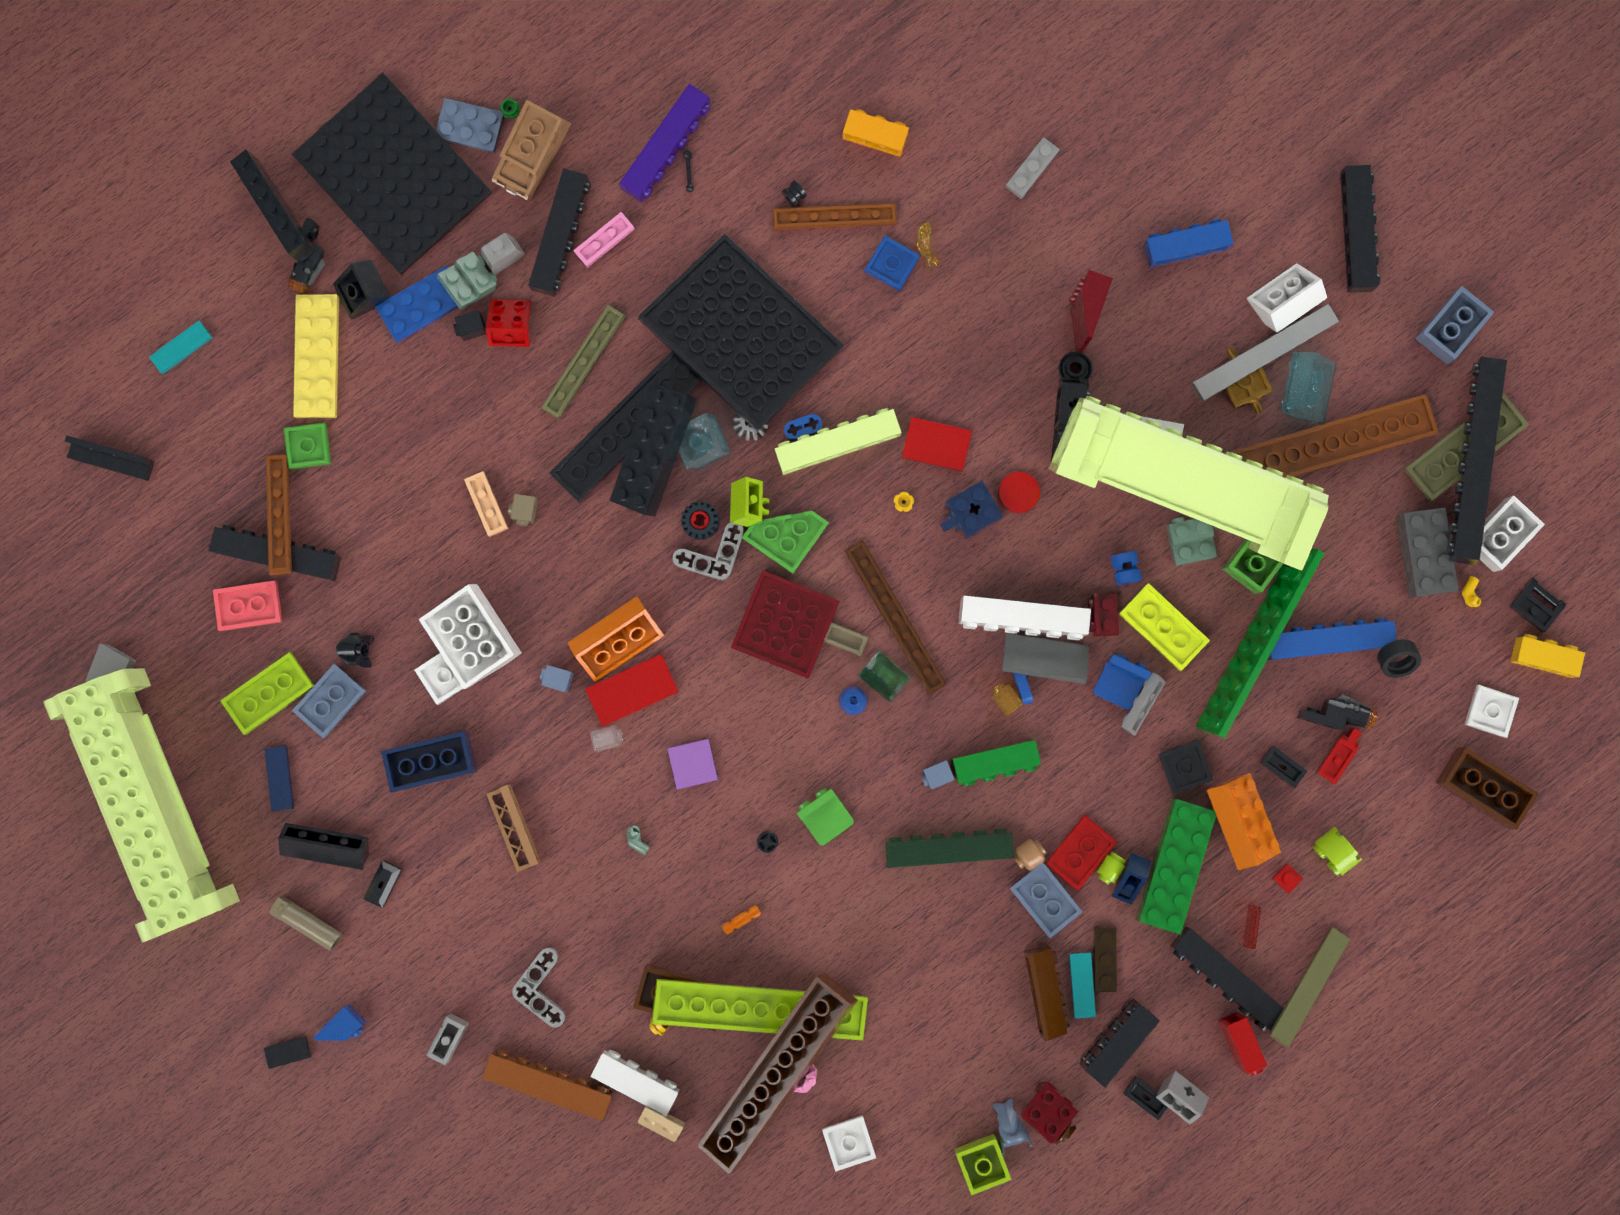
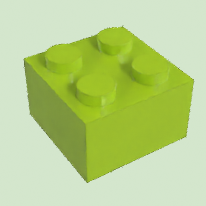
M994 1134L954 1149L971 1195L1012 1180Z

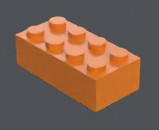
M1250 773L1230 778L1207 790L1238 870L1258 866L1281 853L1279 843L1271 827V822L1268 820L1263 802L1259 797L1255 782Z

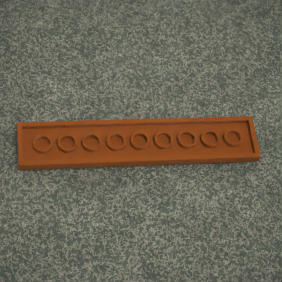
M1424 394L1231 452L1242 456L1243 462H1246L1248 459L1262 464L1263 470H1266L1268 467L1283 472L1282 477L1286 478L1287 475L1295 477L1437 435L1439 432L1427 395Z

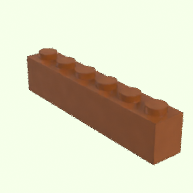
M503 1050L493 1051L490 1054L482 1079L601 1121L604 1120L613 1096V1092L609 1091V1087L599 1084L597 1087L590 1085V1081L578 1077L577 1080L570 1078V1074L564 1071H557V1073L550 1071V1067L544 1064H537V1066L530 1064V1060L523 1057H517V1059L510 1057L509 1053Z

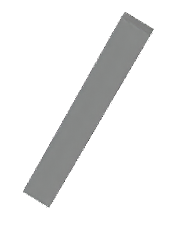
M1329 304L1196 380L1191 385L1201 402L1335 325L1339 320Z

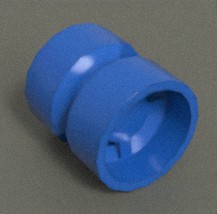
M1137 551L1121 553L1110 557L1112 568L1116 569L1114 573L1116 586L1143 580L1141 569L1137 567L1139 563ZM1129 563L1130 568H1122V565Z

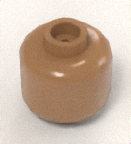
M1027 839L1015 848L1016 857L1014 860L1021 869L1025 867L1027 870L1032 871L1045 861L1044 855L1047 853L1038 840Z

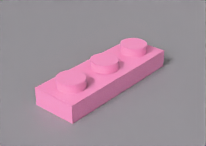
M620 212L573 251L588 268L634 231L635 228L624 214Z

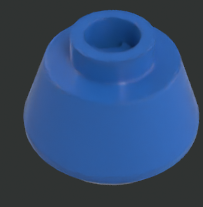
M854 686L844 689L839 697L841 709L849 715H857L863 712L868 702L866 693L861 688Z

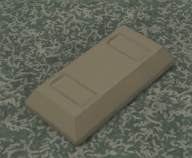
M831 622L824 642L861 656L869 637Z

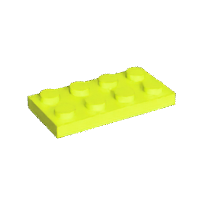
M1149 583L1119 613L1179 671H1182L1210 641Z

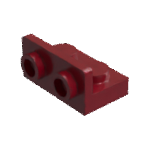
M1092 594L1091 599H1088V609L1092 611L1089 631L1093 632V637L1119 636L1117 594Z

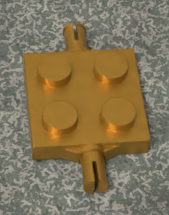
M1234 347L1226 350L1230 360L1238 357ZM1262 367L1224 389L1233 409L1243 404H1251L1255 415L1264 411L1259 399L1273 391Z

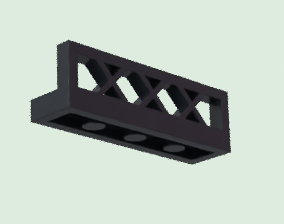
M66 435L65 442L71 444L67 455L68 459L149 481L155 461Z

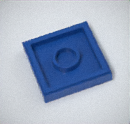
M885 235L864 272L900 292L918 262L920 255Z

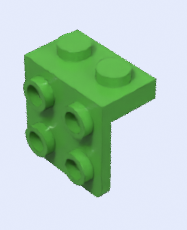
M826 788L815 794L817 799L811 803L807 800L798 806L800 811L797 812L799 818L821 846L827 844L854 824L853 818L833 790L829 789L827 791Z

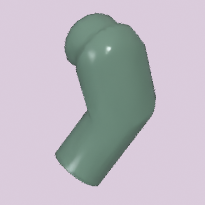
M632 825L627 829L626 833L628 845L641 854L646 855L650 846L641 841L639 827Z

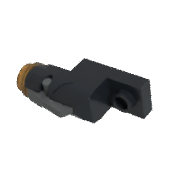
M306 218L302 229L316 251L302 262L297 261V263H294L288 280V287L301 294L308 290L309 286H312L326 265L323 261L325 250L312 242L317 238L320 226L310 218Z
M1346 695L1325 700L1321 714H1319L1320 710L1307 707V710H1300L1298 714V719L1336 730H1344L1345 723L1346 725L1360 726L1366 729L1368 727L1373 728L1377 720V712Z

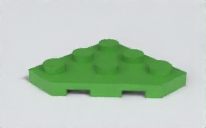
M813 511L764 519L751 525L742 536V539L794 574L829 522Z

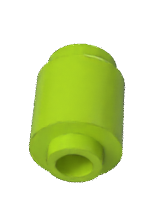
M1111 852L1097 870V873L1100 874L1098 878L1108 885L1110 882L1115 884L1125 868L1126 860Z

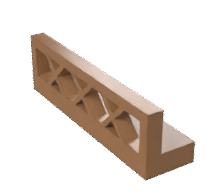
M511 784L487 793L486 795L516 871L519 872L541 863ZM502 793L505 801L504 807L496 805L493 798L494 795ZM505 812H508L513 821L511 827L503 824L502 817ZM512 831L518 834L521 842L519 847L511 844L509 838ZM520 851L525 852L529 862L523 866H520L517 859Z

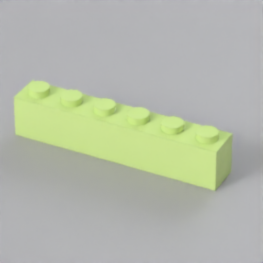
M888 408L881 409L876 412L877 415L871 417L863 415L858 417L856 422L850 424L848 421L842 422L835 429L829 430V428H824L817 431V435L810 437L809 434L798 437L796 442L790 443V441H785L778 444V448H775V453L782 474L785 475L900 437L901 430L894 409L889 411Z

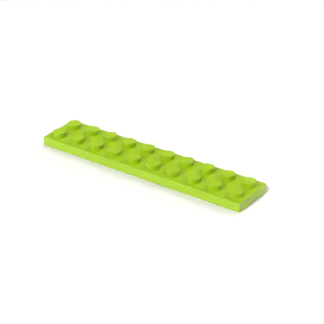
M656 979L651 1022L652 1024L776 1034L806 991ZM853 995L858 1001L832 1038L863 1040L868 997Z

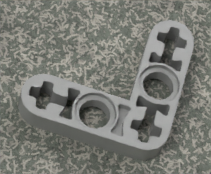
M733 523L726 525L716 558L686 549H678L673 554L674 564L679 568L723 581L728 579L732 573L742 541L743 527ZM734 526H737L738 531H740L739 534H735L733 539L738 541L737 545L730 541H725L726 538L730 540L731 532L729 528L733 529ZM727 545L734 548V553L730 557H726L722 553L723 547ZM685 553V557L691 560L692 555L696 556L693 560L692 568L688 567L690 563L686 561L679 564L677 556ZM699 559H705L708 562V567L705 570L697 569L696 563ZM711 562H716L714 567L721 568L724 565L725 570L728 571L727 574L724 573L722 576H719V572L712 570V574L708 573L712 566Z
M547 947L538 954L515 984L512 994L517 1001L549 1026L557 1028L566 1020L565 1011L537 989L559 959L557 950ZM544 953H553V962L548 961L544 967L537 964V961L542 963L545 960ZM533 968L541 971V978L539 980H534L530 977V971ZM525 986L527 988L526 993L532 995L534 992L536 995L528 1003L526 1000L529 997L525 994L520 996L518 994L520 992L518 987L522 988ZM537 998L543 999L545 1002L544 1009L537 1010L533 1005L534 1000ZM549 1005L553 1007L549 1010L553 1014L559 1012L561 1014L559 1016L561 1021L553 1022V1016L549 1013L546 1016L543 1015Z

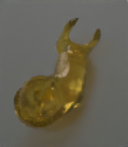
M925 222L918 229L917 247L923 257L927 259V269H931L930 262H934L938 268L940 262L936 257H933V252L929 246L932 227L928 222Z

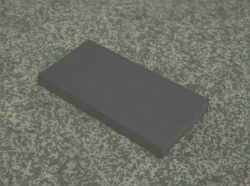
M1006 633L1002 671L1086 684L1089 646Z

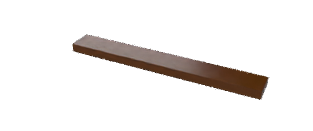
M862 540L845 550L927 694L929 695L947 685L864 541Z

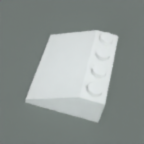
M468 584L419 619L463 689H467L522 654L477 584Z

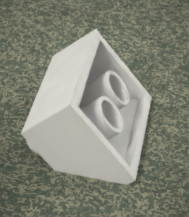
M1296 263L1247 297V300L1264 324L1278 333L1324 301L1327 295L1322 279Z

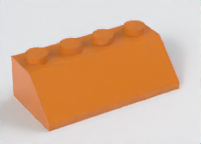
M636 596L569 641L568 645L579 663L593 681L596 682L662 638L664 634Z

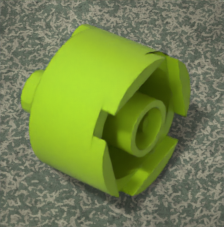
M1332 827L1314 842L1315 846L1312 848L1322 859H1328L1329 862L1326 865L1337 876L1341 874L1343 876L1361 862L1362 858L1358 856L1357 851L1343 835L1341 836L1339 833H1336L1338 832L1337 828Z

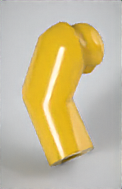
M1469 576L1462 590V595L1466 605L1478 607L1481 604V598L1476 596L1474 590L1479 583V579L1473 576Z

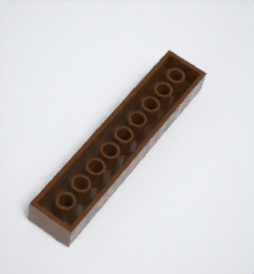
M826 973L816 976L697 1147L729 1175L739 1169L858 1000Z

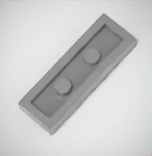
M1043 137L1006 184V188L1022 199L1060 149Z
M1152 672L1149 680L1144 682V688L1140 695L1134 699L1131 711L1123 719L1121 727L1133 736L1137 734L1166 683L1159 675Z

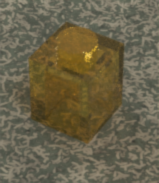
M1001 683L992 690L994 694L990 697L1004 717H1007L1023 705V702L1010 684L1004 686Z

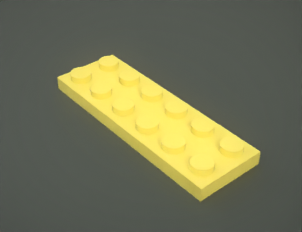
M337 294L296 295L293 415L295 418H337L339 296Z

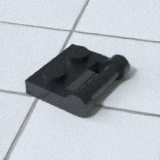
M1532 577L1526 582L1524 588L1509 607L1543 633L1547 631L1562 612L1566 603L1555 598ZM1533 590L1545 601H1547L1550 605H1552L1553 609L1550 610L1543 603H1541L1534 596H1532L1530 592Z

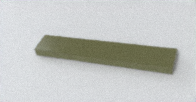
M610 305L606 306L541 408L557 419L561 418L626 316Z
M1329 928L1268 1034L1285 1047H1289L1350 941L1348 937L1335 928Z

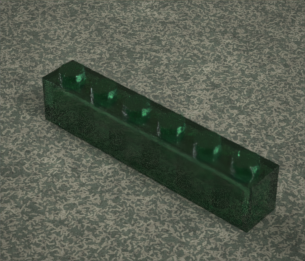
M1007 828L994 829V833L986 834V830H975L973 835H965V832H952L950 837H944V833L931 834V838L923 839L922 835H912L910 840H902L901 837H889V841L885 842L887 868L1010 859L1014 858L1012 832H1007Z

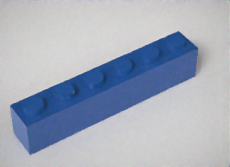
M1387 618L1374 619V623L1366 624V620L1353 621L1351 626H1346L1345 622L1332 624L1333 628H1325L1324 625L1311 626L1312 630L1305 631L1303 627L1291 628V632L1281 633L1267 661L1379 649L1397 640L1395 622H1387Z

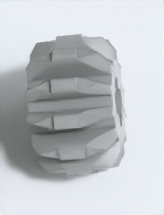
M734 417L733 419L735 423H738L734 426V430H740L738 433L739 437L746 434V441H749L750 435H753L755 441L758 440L757 433L760 436H764L765 433L762 429H768V425L765 424L757 432L753 427H749V424L742 417Z

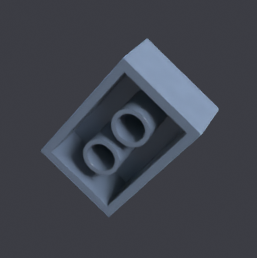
M1461 286L1450 295L1415 339L1444 363L1449 364L1459 356L1493 315L1494 311Z

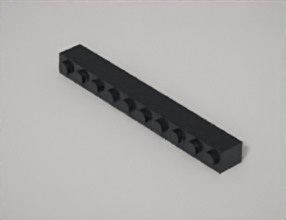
M1481 356L1472 368V375L1475 376L1474 382H1471L1469 395H1472V400L1468 402L1466 414L1469 415V421L1465 423L1463 431L1464 434H1467L1466 442L1463 441L1461 446V454H1464V457L1458 467V474H1461L1460 481H1457L1455 494H1458V499L1453 504L1452 514H1455V520L1451 522L1449 533L1453 534L1452 542H1449L1447 546V554H1450L1449 561L1476 565L1480 561L1507 360Z

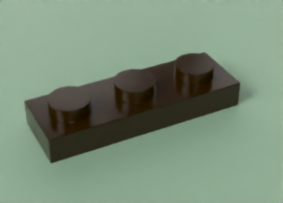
M1094 927L1095 992H1117L1116 927Z

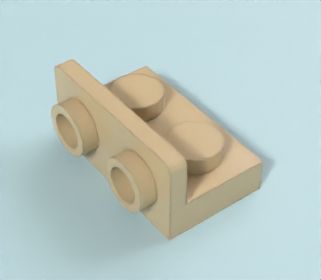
M645 1106L638 1120L639 1124L673 1142L677 1140L685 1122L670 1114L665 1116Z

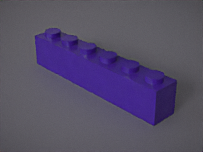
M688 84L620 181L621 190L641 203L644 199L650 197L653 192L652 187L656 182L659 183L665 174L664 170L668 165L671 166L673 164L677 151L685 147L688 141L687 137L691 132L694 133L700 124L698 122L700 118L706 116L710 111L711 103L708 95Z

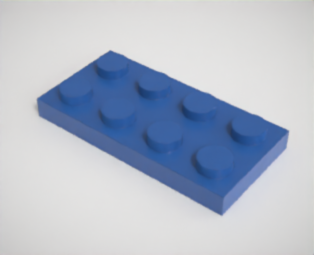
M447 265L375 306L396 343L459 308L437 278L438 273L448 268Z

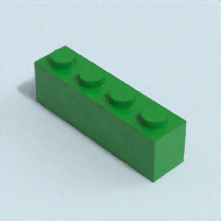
M1036 740L952 759L957 784L962 783L963 787L974 785L977 779L983 778L984 782L995 780V775L1003 774L1004 777L1016 775V770L1024 769V772L1037 770L1036 766L1041 765Z

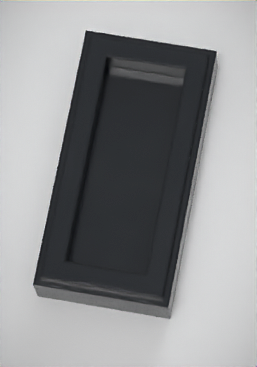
M307 1036L264 1048L269 1069L312 1057Z

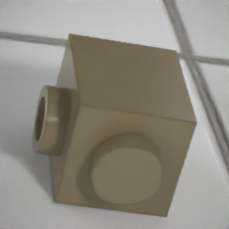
M514 494V500L509 505L508 514L511 515L513 521H516V525L528 526V523L534 524L538 499L533 496Z

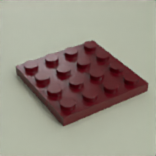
M762 570L731 648L809 679L840 601Z

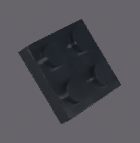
M1199 740L1158 754L1172 794L1213 781Z

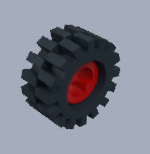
M697 501V503H690L691 505L686 506L685 511L682 512L681 523L684 531L689 537L696 540H706V538L712 537L719 526V516L716 510L707 502ZM699 515H703L706 518L703 521V526H697L694 523Z

